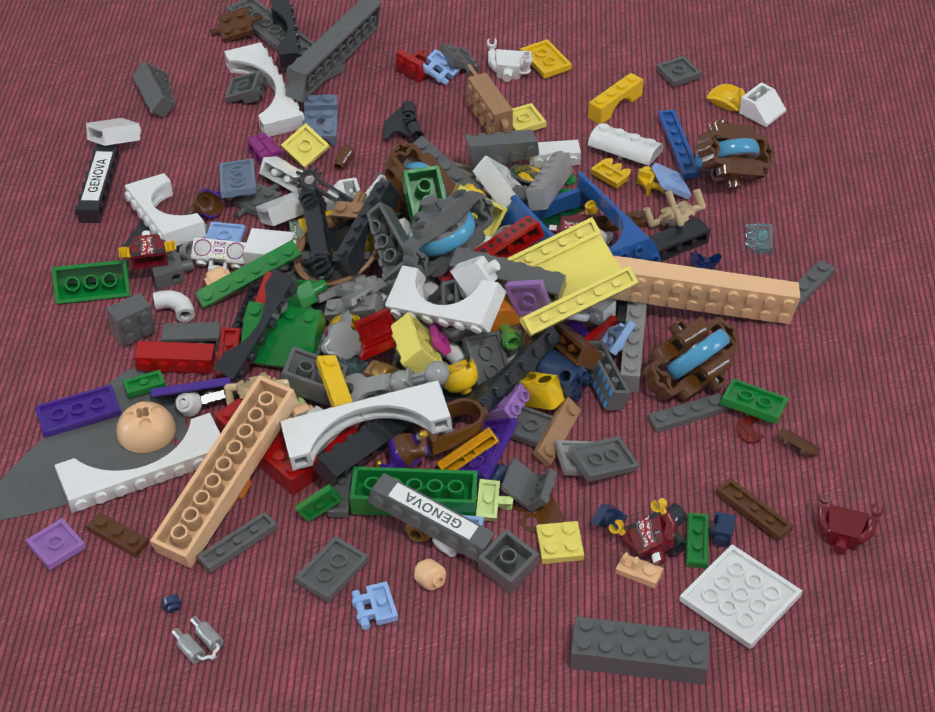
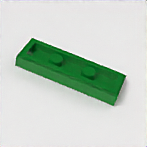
M688 513L686 567L704 569L708 567L709 514Z

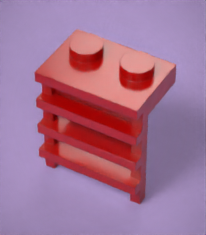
M401 49L396 52V70L418 83H421L423 78L427 79L428 75L423 70V63H427L426 59L428 57L423 54L425 49H421L412 56Z
M387 307L354 322V326L363 340L360 352L361 361L397 346L392 337L393 332L391 329V325L396 320L390 314L391 311Z

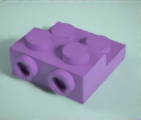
M518 383L489 413V417L485 418V421L512 417L517 419L521 413V408L525 406L526 401L530 398L529 392L522 383Z

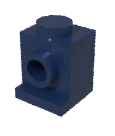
M715 512L711 535L714 536V545L730 547L736 515Z

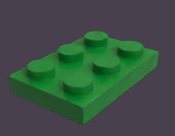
M733 378L722 396L720 404L730 409L744 412L747 415L758 417L766 422L777 424L789 398Z

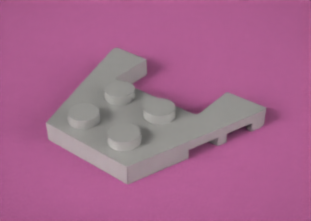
M359 275L354 280L343 282L316 295L317 303L335 296H341L343 305L354 306L357 304V299H365L366 295H368L367 293L371 292L373 294L386 286V282L383 281V278H377L375 275L369 277Z

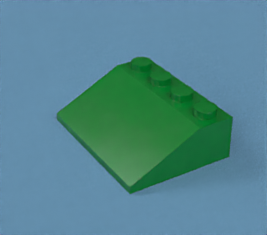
M248 302L243 321L241 343L251 335L258 325L265 303ZM288 306L286 311L280 314L276 327L270 331L266 344L260 347L256 360L251 364L284 368L293 346L317 354L326 324L322 311Z

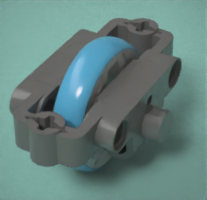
M465 189L453 192L446 199L436 198L434 195L423 198L420 202L423 209L413 216L415 223L411 226L408 240L403 244V263L408 267L418 268L424 276L439 277L450 269L449 264L457 247H467L474 250L486 239L483 231L494 221L492 201L486 199L483 193L467 192ZM472 213L477 215L478 218L474 220Z

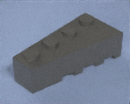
M532 129L510 131V133L504 134L502 132H495V134L486 135L485 133H478L477 136L464 134L468 161L472 170H474L485 155L502 165L539 155L538 141Z

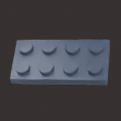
M253 158L220 163V192L222 198L232 199L240 195L251 196L257 193Z

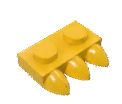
M612 158L604 159L591 168L592 175L616 189L628 181V176L631 173V169L621 170V163L612 165Z

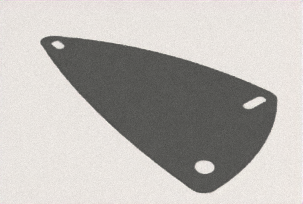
M132 368L107 384H112L122 413L131 405L144 401L155 402L165 407L173 416L176 424L174 438L178 439L181 443L188 430L184 417L177 409L176 402L171 395L153 398L150 392L128 399L122 380L147 373L136 371V368ZM120 416L46 438L43 437L0 480V520L29 515L68 504L57 477L56 464L75 458L87 466L101 470H130L160 460L178 445L169 443L165 447L150 453L129 451L117 439L116 430Z

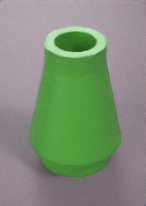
M508 324L501 325L499 331L503 346L510 350L518 348L521 343V336Z

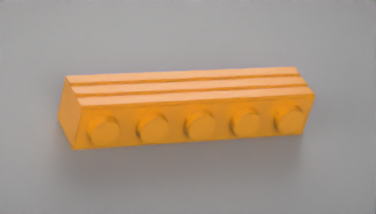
M488 427L441 459L437 464L441 470H458L499 441Z

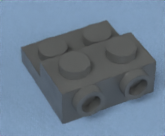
M259 70L231 78L225 96L226 101L230 103L243 99L245 104L257 102L264 95L263 87L267 85L266 77Z

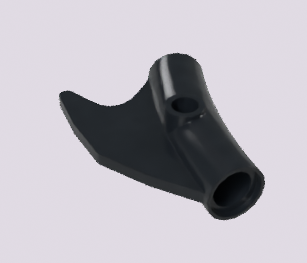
M405 101L401 108L385 121V141H388L396 133L408 137L413 143L421 136L424 137V133L417 120L414 102Z

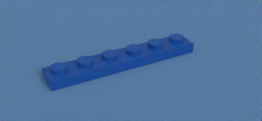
M675 109L658 111V118L683 179L700 177L699 168Z

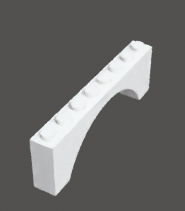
M261 42L224 51L226 65L230 73L245 75L260 70L267 79V85L275 93L271 105L258 115L262 133L264 132L268 137L298 130L303 126V112L299 111L298 103L294 102L293 98L285 95L286 88L281 74L279 75L277 66H274L272 57H269L267 48H264Z
M428 382L280 421L292 469L297 470L312 466L318 452L330 438L341 430L362 421L378 418L402 419L418 424L432 434L452 429L451 416L439 382Z
M208 413L191 419L188 432L181 443L168 455L149 465L130 470L110 471L87 466L75 458L56 464L57 477L71 512L81 511L197 470L216 442L220 432L211 414Z

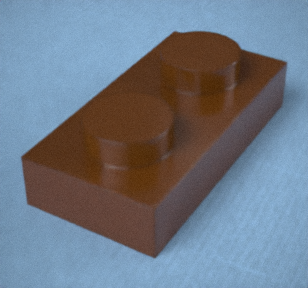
M781 428L778 436L783 438V443L791 447L796 445L800 448L799 452L806 456H818L821 450L820 447L788 429Z

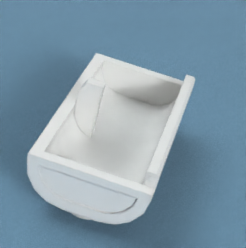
M600 123L594 128L588 141V146L618 155V160H622L624 157L648 166L663 152V144L656 142L654 139H647L635 133L625 132L623 129H616L604 123Z

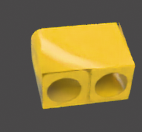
M530 371L519 382L522 383L530 394V398L526 401L525 406L553 410L565 400L558 375Z

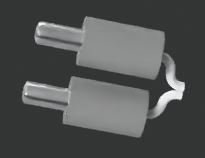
M196 616L192 617L190 622L196 627L195 634L210 651H213L212 656H205V651L190 634L183 635L178 628L172 631V634L177 639V647L193 664L201 660L215 659L217 657L216 652L219 651L224 642L222 637L208 622H201Z

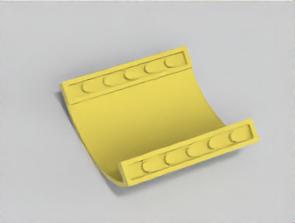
M593 217L507 258L510 261L523 262L529 266H539L545 270L558 271L566 275L567 285L561 299L551 302V304L524 317H519L520 324L530 337L639 283L630 265L621 269L605 243Z

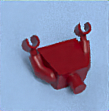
M822 491L820 492L818 500L821 502V506L818 507L817 525L821 533L826 536V543L834 546L835 553L843 555L847 552V549L856 550L859 544L862 545L873 537L879 522L877 518L884 513L883 506L881 511L876 513L873 511L876 503H873L871 505L872 516L869 518L870 514L831 504L827 507V504L832 499V494L829 492V499L824 500L822 498Z

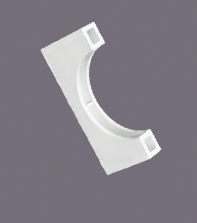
M164 173L125 185L126 192H124L126 201L131 203V207L137 211L138 217L142 218L145 226L150 228L151 234H159L160 238L165 241L175 240L176 246L193 241L194 237H206L204 221L197 213L191 215H170L156 209V206L161 201L173 196L171 181Z
M402 265L385 304V307L391 311V315L400 318L409 312L416 319L428 324L434 322L444 327L454 326L459 330L470 329L478 334L481 332L490 333L506 294V291L498 282L481 280L477 289L464 300L450 305H436L426 301L424 295L426 276L418 268Z

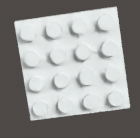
M731 545L680 595L679 601L751 649L801 597L802 590L739 548Z

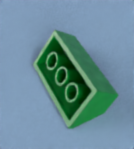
M126 259L51 267L56 304L130 296V273L128 260Z

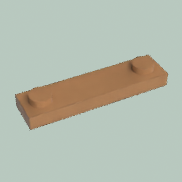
M569 397L565 398L560 404L533 451V454L545 467L551 465L557 455L554 446L556 440L566 439L581 412V409Z

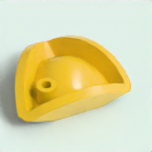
M721 84L709 92L707 99L714 105L728 111H740L741 97L745 95V91L732 84Z

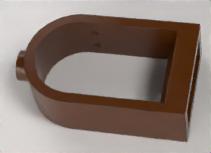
M456 399L446 403L451 418L467 414L478 419L475 423L438 436L437 433H430L418 424H416V428L419 433L422 430L428 432V448L435 455L465 444L484 431L485 418L489 417L487 408L473 399Z

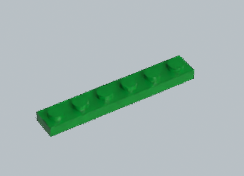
M292 239L198 290L195 294L205 310L259 281L267 271L279 270L301 258L302 255Z

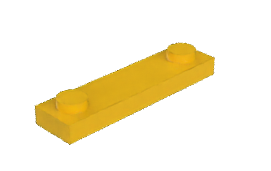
M336 355L317 356L316 364L331 407L352 403L353 401Z

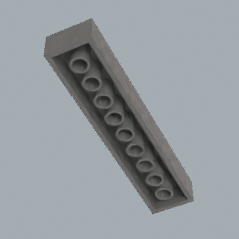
M358 0L355 6L351 7L339 21H336L324 35H321L292 65H289L286 70L285 95L303 103L341 63L378 29L382 2L379 0Z

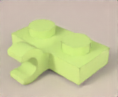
M480 479L476 516L484 517V521L496 522L498 507L503 510H512L513 498L510 496H499L500 481Z

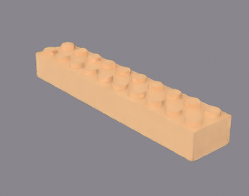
M614 256L621 269L630 265L639 283L609 299L642 302L643 304L789 325L800 300L799 282Z
M260 375L258 376L150 540L156 553L189 568L193 567L197 561L196 556L202 553L282 428L280 421L286 420L298 403L294 389Z

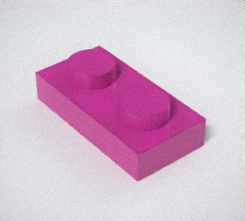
M434 322L429 324V334L433 341L432 346L437 352L441 351L447 356L452 351L449 339L442 334V326Z

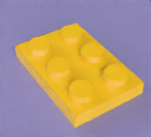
M548 39L520 48V51L531 52L533 57L531 66L544 79L572 69V64Z

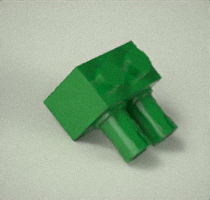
M313 279L295 280L299 283L297 286L298 290L288 301V306L311 308V304L318 301L316 295L328 288L327 283L323 279L317 282Z

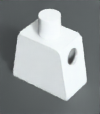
M479 256L458 263L451 270V273L468 297L477 289L481 280L496 281L498 277L495 272L500 270V264L497 260H492L488 263L484 256Z

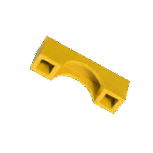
M632 73L625 76L589 102L588 118L598 124H603L611 118L615 107L622 99L625 98L633 102L642 96L644 79Z

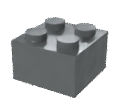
M140 293L106 308L111 334L122 348L156 332L151 305Z
M505 529L478 557V570L511 595L538 566L539 553Z

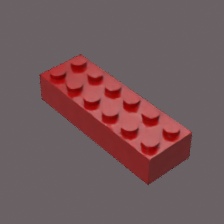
M238 398L214 414L215 424L220 434L243 399ZM282 428L257 465L292 496L320 478L313 469L318 462L316 459L319 455L316 456L312 466L297 470L292 469Z

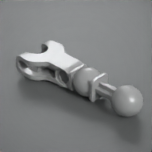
M433 361L427 365L425 371L414 373L409 367L406 371L398 370L393 374L388 373L364 377L363 374L355 373L344 377L352 401L356 402L414 387L424 382L438 381L441 386L447 382L450 372L445 363Z

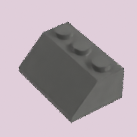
M293 346L280 379H287L290 388L294 389L296 395L331 407L316 364V358L319 355ZM339 363L342 374L345 376L348 365Z

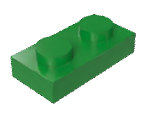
M160 370L122 380L128 399L150 393L151 389L166 387Z
M328 484L295 506L297 512L310 522L342 502V497Z

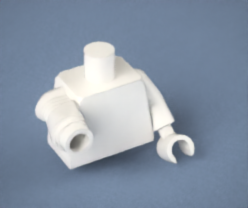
M489 39L487 40V47L490 49L488 51V64L496 72L498 78L509 82L511 79H520L521 75H526L531 71L529 68L533 57L530 51L501 49L494 51L497 40H494V44H490Z

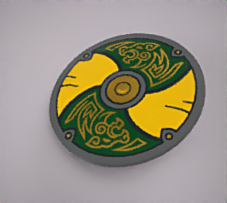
M525 164L514 165L510 168L511 175L530 186L541 171L538 167Z

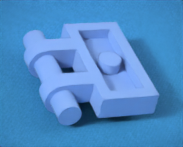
M437 49L427 57L426 62L429 65L423 63L424 73L431 75L436 79V82L442 83L445 86L449 83V80L445 77L447 76L452 80L461 70L459 67L452 66L445 55Z
M387 581L366 586L367 594L361 595L359 590L352 592V605L357 610L356 618L363 630L370 628L369 621L375 619L377 626L398 621V614ZM370 604L372 609L365 610L364 606Z

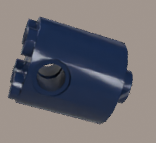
M556 350L547 353L536 365V372L558 375L564 398L569 397L576 403L581 399L585 386H588L592 380V375L589 374L588 368L576 365L568 357Z

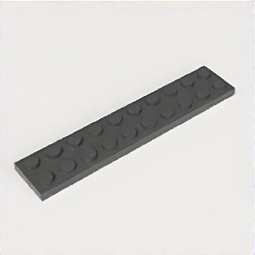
M242 0L227 7V12L248 6L251 16L261 14L262 21L254 23L253 32L279 52L278 45L283 41L287 33L281 26L273 22L270 9L258 0ZM298 31L303 54L314 42ZM341 63L326 80L344 72L345 65Z

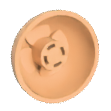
M149 401L139 402L128 407L120 416L116 430L117 439L129 451L135 453L154 452L171 442L176 433V424L171 413L162 405Z

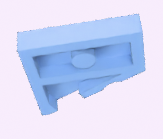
M627 320L625 325L619 323L616 326H611L601 341L604 342L609 352L616 355L623 349L625 340L636 324Z

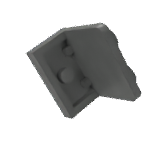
M513 459L509 463L501 489L532 512L541 506L544 507L549 502V494L555 485L554 480L557 472L550 468L538 476L517 459Z

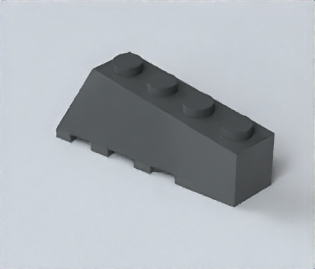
M143 61L132 75L136 81L135 84L139 87L145 103L149 106V111L155 116L159 115L165 118L176 104L174 94L171 92L172 87L169 85L171 83L170 79H168L169 74Z
M379 202L367 212L371 233L375 238L374 245L375 249L378 250L380 258L378 261L383 270V281L386 282L397 279L402 265L406 266L403 263V244L408 240V236L393 209Z

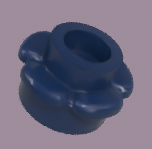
M177 594L169 595L162 599L163 605L161 608L168 613H175L180 610L183 601L179 599Z

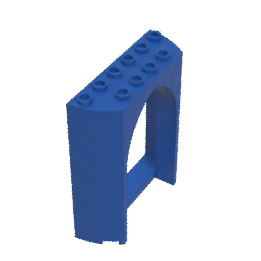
M582 172L578 173V188L556 195L546 210L531 211L529 205H525L516 194L511 196V203L501 222V227L513 225L526 215L539 221L545 237L533 244L535 245L554 236L541 222V219L584 205L588 201L593 200L596 206L621 232V237L611 247H608L613 256L661 262L656 244Z

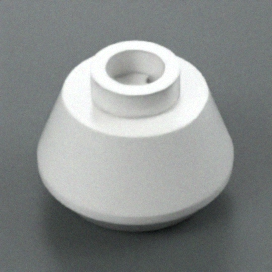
M196 391L183 392L176 399V407L183 416H195L201 409L202 400Z

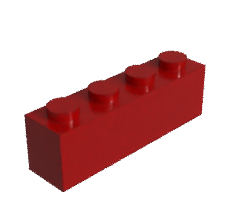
M138 341L134 356L136 371L160 370L161 372L213 374L216 360L215 345L206 343Z

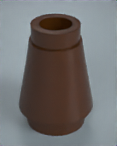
M343 145L339 148L334 167L337 170H343L353 159L354 150L352 147Z

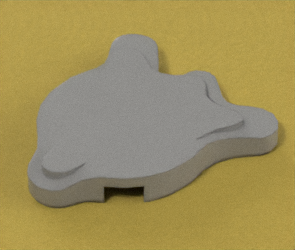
M343 312L339 322L333 323L327 328L328 336L324 338V342L321 345V350L325 355H336L340 361L350 359L353 356L360 357L362 345L359 343L358 331L351 328L352 314L350 312Z

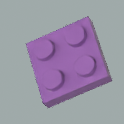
M543 279L508 281L505 285L512 306L519 317H524L551 304Z
M62 518L26 540L27 546L49 571L86 549L82 539Z

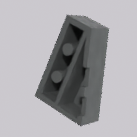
M456 279L441 283L442 305L454 304L467 298V295ZM442 326V334L454 343L462 341L464 337L478 335V333L470 329L459 330L454 326Z

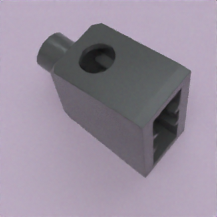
M178 252L166 254L168 266L152 268L156 289L160 290L184 282L183 272L194 270L192 259L181 261Z

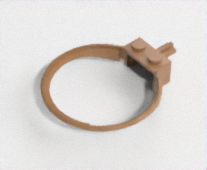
M358 190L353 202L337 201L332 213L326 216L328 228L334 226V223L342 225L345 218L356 219L364 205L367 194L363 193L362 190ZM307 229L296 244L300 252H302L309 240ZM375 246L370 259L360 269L357 276L364 272L375 259L378 253ZM300 258L294 261L295 269L302 279L319 281L304 272ZM346 276L338 280L327 281L326 283L327 286H335L350 281L357 276Z

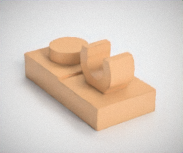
M625 552L616 567L615 573L655 589L664 568L647 561H642L637 556H629Z

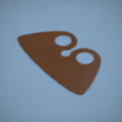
M551 493L549 494L550 500L544 507L541 506L537 508L538 511L536 513H527L521 518V526L526 531L536 533V526L528 527L525 524V520L529 517L536 518L538 525L565 522ZM513 499V506H512V508H513L515 511H517V512H527V511H529V510L526 509V508H518V507H516V505H515V501H516V500Z

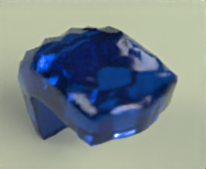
M696 250L690 254V258L698 268L712 270L720 262L722 255L717 253L711 257H705Z

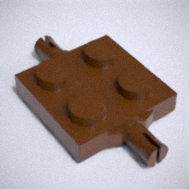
M248 6L218 15L219 27L210 29V33L212 36L221 33L224 43L254 34L253 25L255 22L262 21L261 14L251 16Z

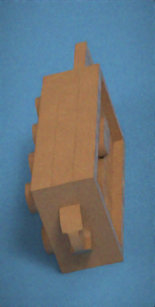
M468 64L466 85L468 92L466 102L468 107H471L474 116L478 117L481 126H484L488 135L495 134V132L510 133V131H513V109L487 73L478 75L471 64Z

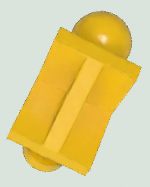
M645 166L639 169L636 184L643 185L647 190L646 196L648 197L652 189L659 190L665 194L666 190L662 189L660 183L655 182L656 175L653 169Z

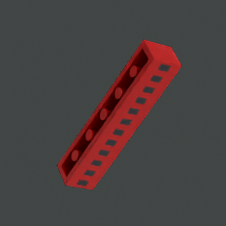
M526 215L473 251L486 252L495 257L509 258L527 249L545 237L539 221ZM450 269L438 277L440 283L455 279L451 275Z

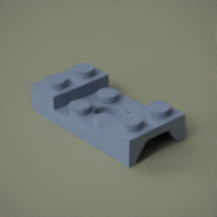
M309 95L304 101V124L306 123L322 139H327L333 146H337V95Z

